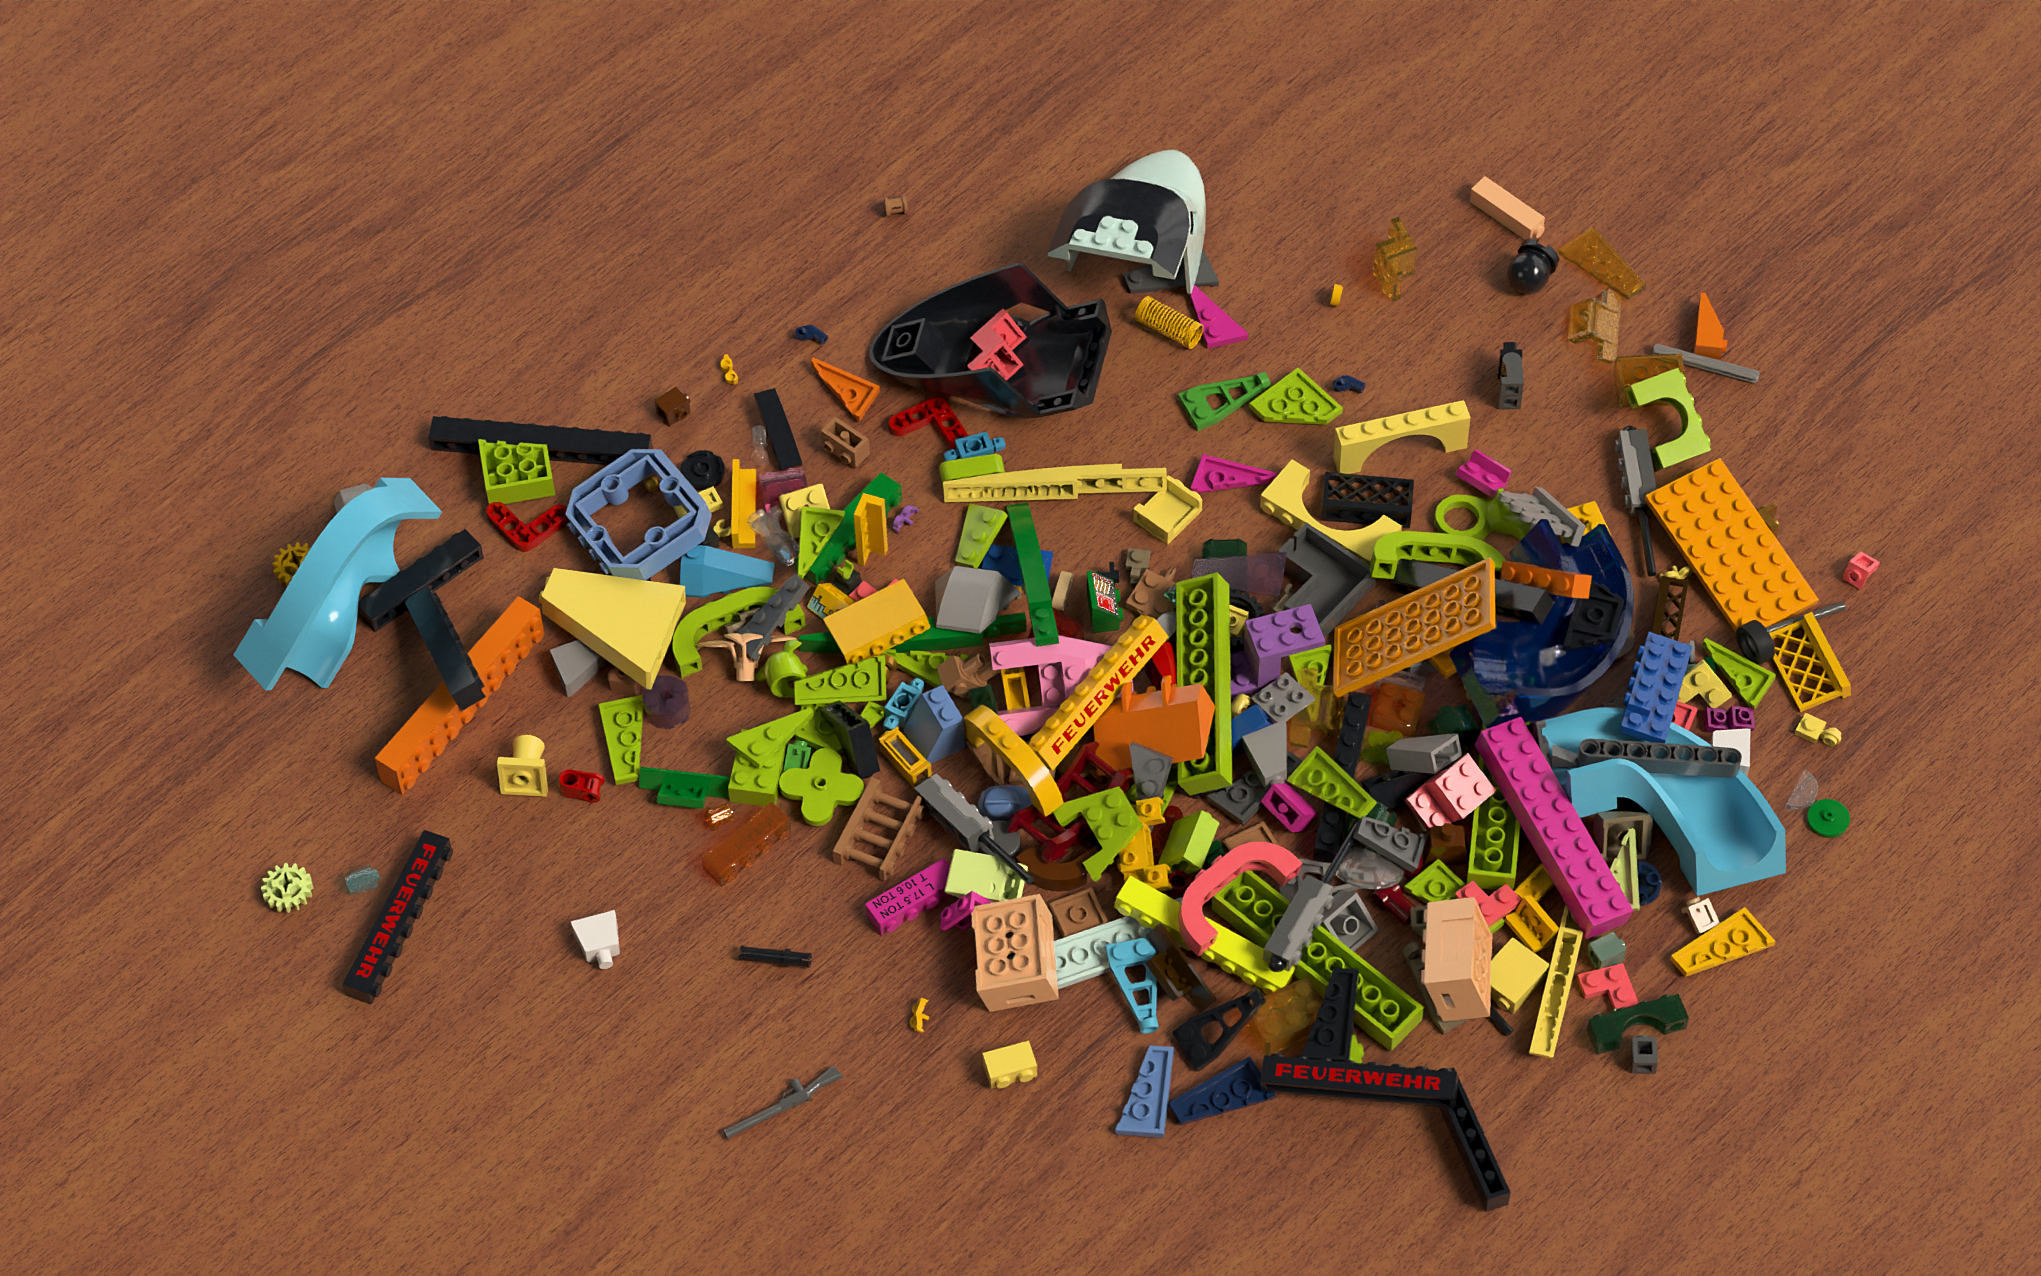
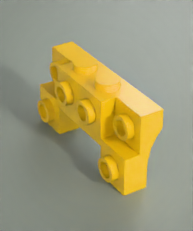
M1160 797L1136 801L1137 804L1131 806L1142 822L1143 827L1126 848H1122L1119 851V858H1117L1118 870L1124 874L1125 883L1129 876H1132L1159 892L1172 890V885L1168 882L1167 873L1170 872V867L1166 863L1154 866L1151 830L1148 827L1165 823V818L1161 815L1163 800Z

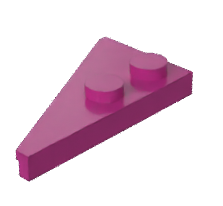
M1194 285L1192 293L1188 294L1197 320L1203 325L1202 335L1207 349L1248 340L1247 332Z

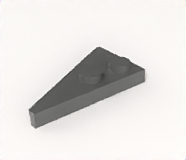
M1136 742L1130 743L1137 799L1143 800L1154 797L1162 799L1173 757ZM1154 825L1148 826L1151 830V833Z

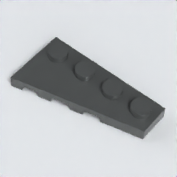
M796 574L784 583V586L769 598L760 611H757L752 619L737 632L741 635L744 633L763 635V638L754 639L746 643V653L755 661L760 657L758 652L762 646H768L773 639L770 635L775 628H781L786 621L785 614L788 611L794 610L810 588Z
M1288 750L1287 779L1303 762V760ZM1249 770L1243 774L1241 779L1232 783V786L1224 787L1220 792L1207 796V800L1243 826L1264 805L1261 800L1268 791L1263 787L1255 770Z

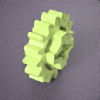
M287 863L284 864L282 869L276 865V871L274 873L268 871L269 878L262 879L264 886H261L264 901L268 902L270 908L276 906L278 912L286 908L287 913H290L291 907L299 910V904L306 905V897H312L311 890L314 888L310 874H306L304 867L298 870L295 863L292 868H289Z

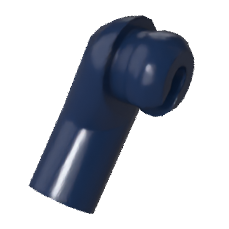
M814 325L799 326L795 330V335L800 340L815 339L821 344H825L828 340V335Z
M1349 375L1338 377L1333 381V388L1338 392L1353 389L1362 393L1366 386V383Z

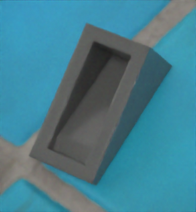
M1552 745V767H1581L1577 761L1578 754Z

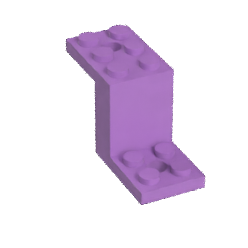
M1311 604L1245 621L1244 650L1230 653V672L1235 676L1231 680V699L1239 694L1248 695L1259 692L1279 678L1281 657L1325 646V639ZM1293 627H1298L1302 630V632L1299 634H1294L1290 631V629Z

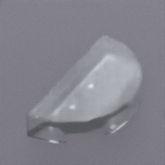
M1804 769L1785 809L1797 811L1800 808L1810 807L1815 802L1819 787L1812 773Z

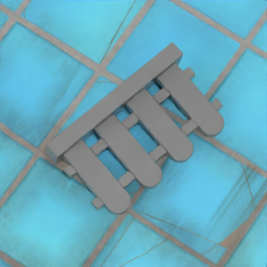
M1535 487L1532 495L1527 493H1510L1509 491L1499 493L1498 500L1510 504L1508 508L1510 511L1521 513L1519 519L1531 523V530L1544 533L1545 535H1560L1571 546H1579L1586 526L1542 487Z

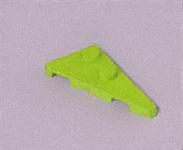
M802 506L797 575L801 579L805 577L843 520L845 511Z
M1705 638L1702 644L1703 649L1710 657H1713V662L1749 708L1754 711L1774 682L1776 674Z
M1331 644L1288 655L1295 680L1315 698V701L1305 707L1310 725L1316 724L1331 655Z

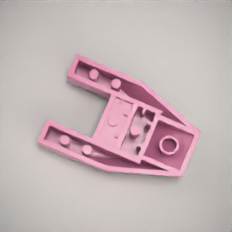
M1058 635L1059 644L1036 647L1034 638L989 643L993 670L1038 665L1043 706L997 711V715L1018 736L1038 733L1046 721L1060 708L1062 702L1069 698L1076 686L1082 683L1089 675L1090 670L1096 667L1103 659L1104 654L1113 646ZM1131 680V681H1130V682H1132V690H1131V692H1133V691H1134V690H1133V681Z

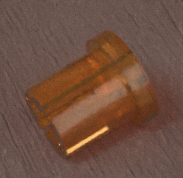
M728 803L714 809L708 808L704 810L706 822L712 831L718 830L719 826L734 820L733 811Z

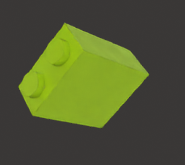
M1202 810L1176 820L1158 865L1166 863L1170 867V872H1167L1168 875L1174 871H1183L1186 874H1190L1200 870L1219 822L1212 818L1211 814Z

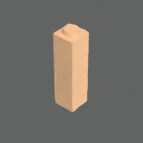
M1487 177L1482 178L1471 189L1470 202L1524 240L1539 238L1544 232V216Z

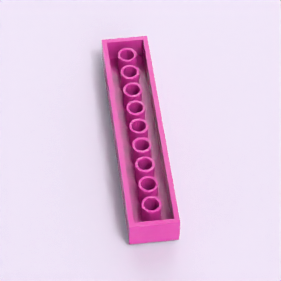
M1522 717L1481 731L1475 746L1580 930L1583 932L1584 937L1588 939L1626 924L1634 910Z

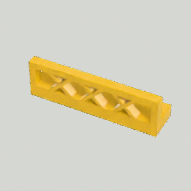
M733 459L732 544L733 548H755L756 469H740L739 459Z
M863 493L854 513L857 561L862 566L865 565L870 552L885 556L888 550L885 499Z

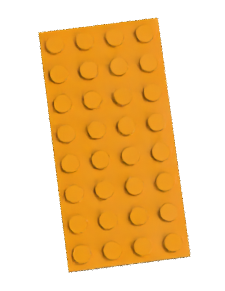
M1721 458L1645 495V502L1735 633L1738 627L1751 620L1759 621L1766 628L1785 621L1818 603L1819 599Z
M1489 557L1336 626L1334 631L1333 693L1339 698L1495 629V563Z

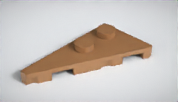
M965 737V744L995 786H1004L1002 758L986 742L976 748Z

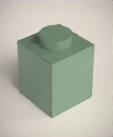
M1611 932L1589 943L1587 956L1596 969L1617 965L1624 961L1626 945L1621 938H1617L1615 933Z

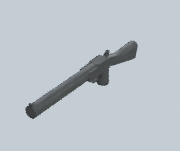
M831 1066L805 1089L798 1078L793 1079L790 1082L793 1089L786 1091L783 1094V1099L778 1104L723 1130V1133L729 1141L730 1137L792 1107L795 1108L807 1102V1100L812 1101L813 1099L810 1096L817 1090L843 1078V1076L834 1066ZM792 1091L795 1092L794 1094L784 1098L786 1094Z

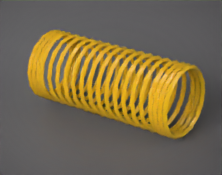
M1149 296L1143 298L1136 309L1135 320L1137 322L1145 324V326L1152 330L1158 331V333L1178 342V344L1181 343V345L1189 349L1195 347L1202 336L1203 325L1201 323L1194 322L1193 319L1191 320V318L1184 316V314L1181 315V313L1171 309V307L1168 308V306L1161 304V302L1158 303L1157 300L1155 301V299Z

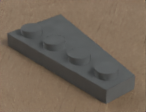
M1202 249L1194 285L1197 288H1201L1204 285H1211V287L1219 286V280L1204 249ZM1184 255L1175 280L1153 276V265L1123 273V279L1130 294L1158 292L1161 289H1170L1171 291L1186 287Z

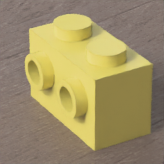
M1029 1041L983 1053V1065L991 1089L996 1087L1005 1088L1011 1083L1018 1081L1027 1082L1037 1077V1064Z

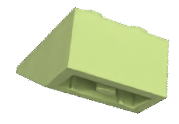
M955 849L944 892L960 898L970 891H974L994 903L1020 898L1025 882L997 856ZM1020 864L1027 871L1028 866Z

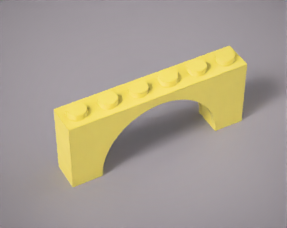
M1465 401L1335 428L1333 460L1338 473L1351 474L1360 472L1364 461L1373 451L1389 441L1409 435L1423 434L1436 437L1441 440L1446 453L1466 449L1471 418Z
M1291 460L1261 494L1260 507L1264 512L1274 515L1282 523L1292 526L1296 530H1299L1307 522L1369 566L1376 542L1386 534L1402 531L1400 524L1385 515L1365 528L1350 531L1335 530L1320 524L1310 516L1302 501V494L1309 484L1310 470L1294 460Z

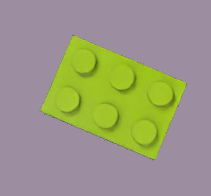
M788 742L760 769L736 752L728 787L730 802L776 808L780 791L779 779L784 772Z

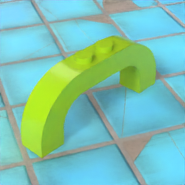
M1398 531L1386 534L1376 542L1370 563V573L1372 578L1394 579L1397 563L1401 558L1458 563L1469 567L1490 557L1495 563V579L1500 580L1502 562L1506 560L1494 547L1473 537L1445 533Z
M771 587L747 588L736 593H730L717 601L708 602L685 616L675 630L672 644L675 665L681 678L703 670L701 657L696 649L698 641L703 636L725 627L724 624L739 621V613L756 607L762 608L779 589ZM797 604L793 611H788L785 614L786 621L781 626L785 635L806 627L805 614L799 604Z

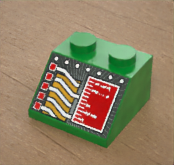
M1086 571L1087 602L1092 633L1120 630V621H1123V610L1118 608L1117 602H1120L1119 589H1115L1112 579L1093 571Z

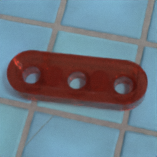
M1167 806L1163 814L1165 823L1155 824L1152 830L1153 852L1159 853L1158 855H1153L1154 866L1158 865L1174 822L1183 818L1182 811L1176 806ZM1169 814H1174L1175 816H1174V817H1169V816H1167V815H1169ZM1161 833H1166L1167 835H1166V836H1161V835H1159V834H1161Z

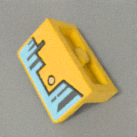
M831 583L818 584L807 607L823 619L856 601Z

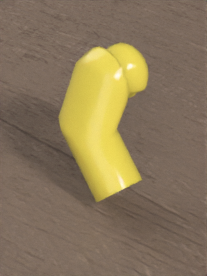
M1239 694L1232 701L1231 720L1241 714L1243 707L1247 708L1251 704V698L1248 695Z

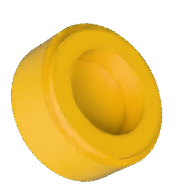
M1334 285L1330 305L1339 306L1343 290L1342 285Z

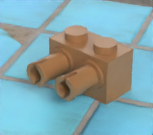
M980 653L969 661L953 655L937 666L942 685L946 691L969 701L977 700L989 690L987 680L1001 672V669L993 670L991 661L987 664L985 657Z

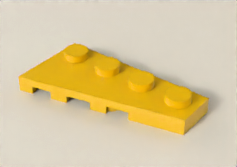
M1744 907L1671 955L1670 960L1687 977L1775 945V940Z

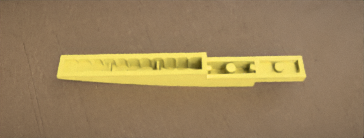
M1102 464L1032 469L969 477L943 482L944 502L1078 499V493L1167 491L1166 468L1122 469V464Z
M1565 905L1529 1052V1054L1549 1059L1554 1057L1583 938V932L1580 930L1567 905Z

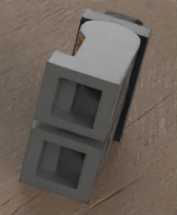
M1504 342L1503 350H1500L1497 377L1500 379L1498 410L1521 409L1524 386L1522 349H1517L1516 342Z

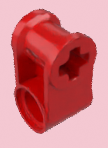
M566 769L560 773L559 786L560 792L564 797L584 800L590 803L600 801V788L605 782V778L602 775L573 769ZM572 782V783H574V784H572V785H567L566 783Z

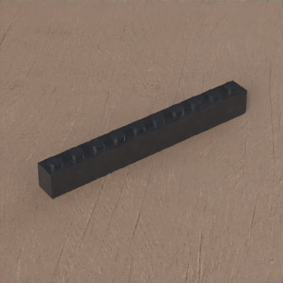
M433 416L428 437L430 448L433 451L480 454L478 439L486 440V443L506 441V444L518 445L519 443L547 445L550 461L609 465L631 449H653L651 435L645 433L591 430L578 427L568 428L556 425L544 426L533 423L520 424L511 421L497 422L492 420H473L470 418L461 419L448 416Z

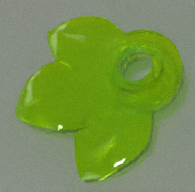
M1396 729L1389 732L1388 735L1380 730L1370 731L1368 734L1370 747L1361 752L1362 758L1373 764L1385 762L1387 765H1390L1386 748L1399 739H1404L1403 735Z

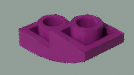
M1731 706L1728 710L1706 707L1703 711L1705 731L1714 732L1733 729H1750V731H1753L1755 729L1754 714L1751 708Z

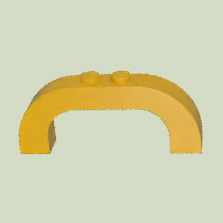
M980 705L963 717L965 737L976 748L986 742L1019 776L1029 793L1031 803L1045 817L1064 804L1059 788L1045 765L1035 752L995 712L984 705Z

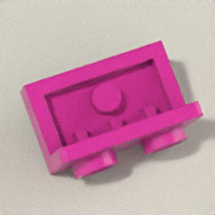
M970 891L942 911L941 929L946 931L954 925L963 931L972 926L971 913L974 910V906L993 902L974 891Z

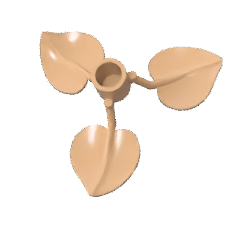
M739 633L724 634V637L742 645V657H739V662L734 646H736L734 642L716 640L697 644V650L703 647H723L730 650L734 661V668H736V681H755V668H758L759 658L757 661L754 660L752 662V657H746V643L754 639L763 638V635L744 633L742 635ZM771 636L773 638L771 642L788 641L790 639L799 641L798 638L790 636ZM762 646V648H761V649L759 650V652H758L760 655H761L763 646Z

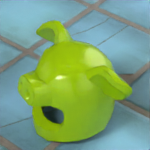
M795 639L788 640L782 651L776 652L769 657L765 665L755 674V680L764 681L766 679L774 695L783 698H793L794 689L789 687L788 682L807 677L806 672L808 671L806 665L802 664L799 657L793 653L802 642Z

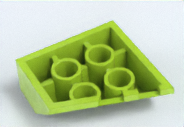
M478 439L489 504L493 502L509 504L556 495L547 445L531 443L510 445L506 444V441L486 443V440Z

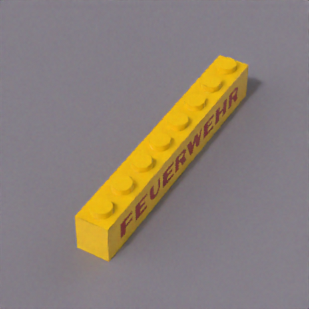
M1140 615L1136 618L1130 628L1119 637L1116 644L1104 654L1103 659L1096 667L1090 670L1089 675L1082 683L1076 686L1069 698L1062 702L1055 714L1031 738L1028 746L1035 752L1047 769H1055L1121 693L1124 683L1130 682L1167 640L1169 636L1155 618Z

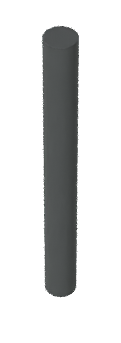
M1842 601L1812 611L1817 620L1844 611L1846 606ZM1800 615L1770 625L1766 629L1769 633L1804 619V616Z

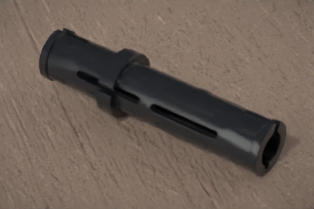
M741 945L739 952L749 953L739 955L740 961L783 964V967L792 965L810 968L812 962L807 961L812 959V953L792 952L791 949L787 948L783 951Z

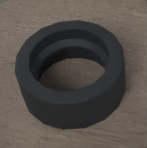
M1751 620L1737 628V642L1746 659L1761 665L1774 657L1775 647L1767 629L1759 621Z

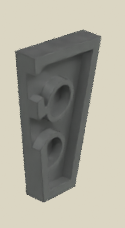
M1363 816L1358 821L1353 838L1413 873L1418 867L1427 834H1413L1407 828L1401 827L1396 829L1390 827L1386 822Z

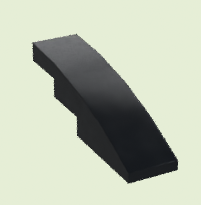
M772 388L754 393L766 434L769 437L781 472L802 466L803 463L776 389Z

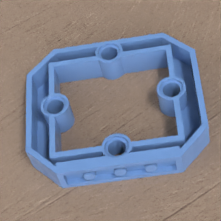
M631 449L573 489L565 514L570 522L567 524L569 530L573 535H579L577 538L584 548H590L589 554L595 562L598 560L601 562L599 565L606 575L610 573L616 577L645 581L703 542L712 516L705 500L661 449ZM654 473L661 481L660 489L667 503L670 506L681 505L687 514L665 529L659 526L650 528L645 534L644 539L646 542L623 557L614 546L606 528L597 525L590 515L608 503L612 505L624 503L629 497L628 489Z

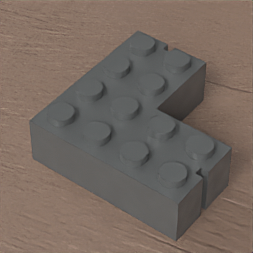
M1307 522L1293 535V539L1290 538L1278 550L1277 566L1304 584L1284 604V611L1311 604L1324 638L1375 587L1376 578L1371 577L1369 565Z

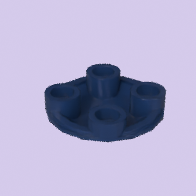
M1637 861L1639 906H1645L1652 903L1659 896L1662 888V878L1652 864Z

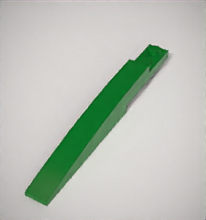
M1029 504L1006 505L1036 647L1059 644L1051 594Z
M1025 612L996 616V619L980 634L937 628L934 617H929L927 619L930 629L890 649H895L896 653H910V651L927 652L983 646V638L985 637L995 638L999 635H1017L1021 632H1027ZM830 632L799 636V641L802 642L800 652L842 654Z

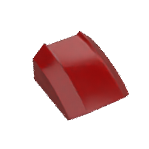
M1166 641L1148 660L1145 667V673L1152 685L1155 686L1156 691L1161 690L1162 678L1167 675H1171V685H1177V658L1171 643Z

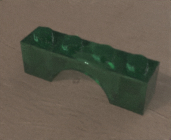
M1679 993L1675 995L1666 994L1657 1000L1650 1002L1642 1001L1630 1008L1621 1007L1606 1015L1597 1014L1588 1020L1587 1033L1598 1055L1619 1049L1622 1034L1632 1026L1649 1025L1658 1029L1663 1035L1687 1029L1689 1016Z

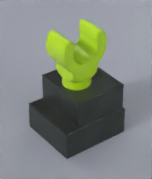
M845 560V565L842 568H837L835 580L831 583L849 596L862 583L860 573L853 569L854 564Z

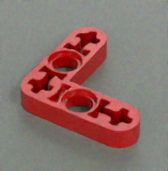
M942 397L931 398L895 414L889 419V431L897 437L904 436L934 422L949 447L956 450L955 432L958 439L968 437L966 430L955 413ZM916 413H921L924 415V418L915 420L912 416ZM950 420L954 424L951 427H945L942 423Z
M502 502L490 503L486 509L490 523L521 552L532 550L569 523L565 515L567 507L564 505L551 507L526 526ZM493 512H501L503 519L501 520L500 516L497 513L493 514ZM509 523L517 525L514 530L510 531L506 530L505 526ZM539 525L548 526V529L544 532L536 530ZM519 534L521 535V537H522L524 540H528V542H526V543H525L524 541L521 542V541H520Z

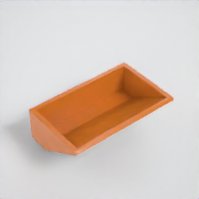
M1171 675L1162 678L1160 691H1156L1155 686H1150L1147 688L1146 693L1138 695L1137 691L1131 692L1132 682L1124 683L1121 690V698H1115L1093 724L1094 739L1099 743L1095 751L1096 755L1116 771L1127 768L1133 769L1129 747L1132 742L1173 757L1172 763L1204 758L1215 705L1201 683L1177 687L1176 684L1171 685ZM1097 768V776L1106 775Z

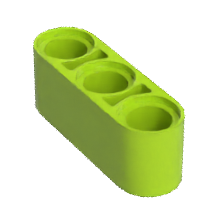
M999 454L950 460L939 465L942 486L945 481L1005 473L1002 456Z

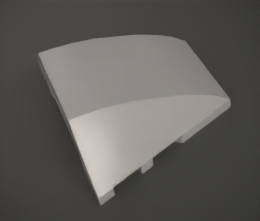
M954 566L935 581L936 627L980 634L996 619V615L1001 610L1009 608V603L1014 598L1019 599L1021 597V592L998 571Z

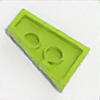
M969 503L955 560L958 566L978 569L1008 517L1004 511Z

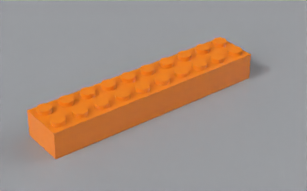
M519 596L512 602L468 652L473 665L479 673V677L485 685L482 691L486 697L461 711L443 680L375 757L382 783L401 795L407 789H411L414 786L416 779L421 773L428 770L434 758L443 753L445 746L450 740H454L463 725L471 721L474 713L479 707L481 708L486 704L492 692L500 688L506 676L511 675L521 659H525L528 656L530 649L535 643H539L542 640L544 628L539 608Z

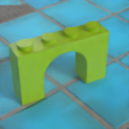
M1679 368L1635 383L1624 389L1632 410L1652 402L1662 401L1672 405L1681 417L1682 425L1678 437L1674 441L1650 450L1656 471L1703 455L1711 450L1710 439L1703 431L1702 419L1695 411L1693 396L1688 393L1685 386V376L1679 371Z

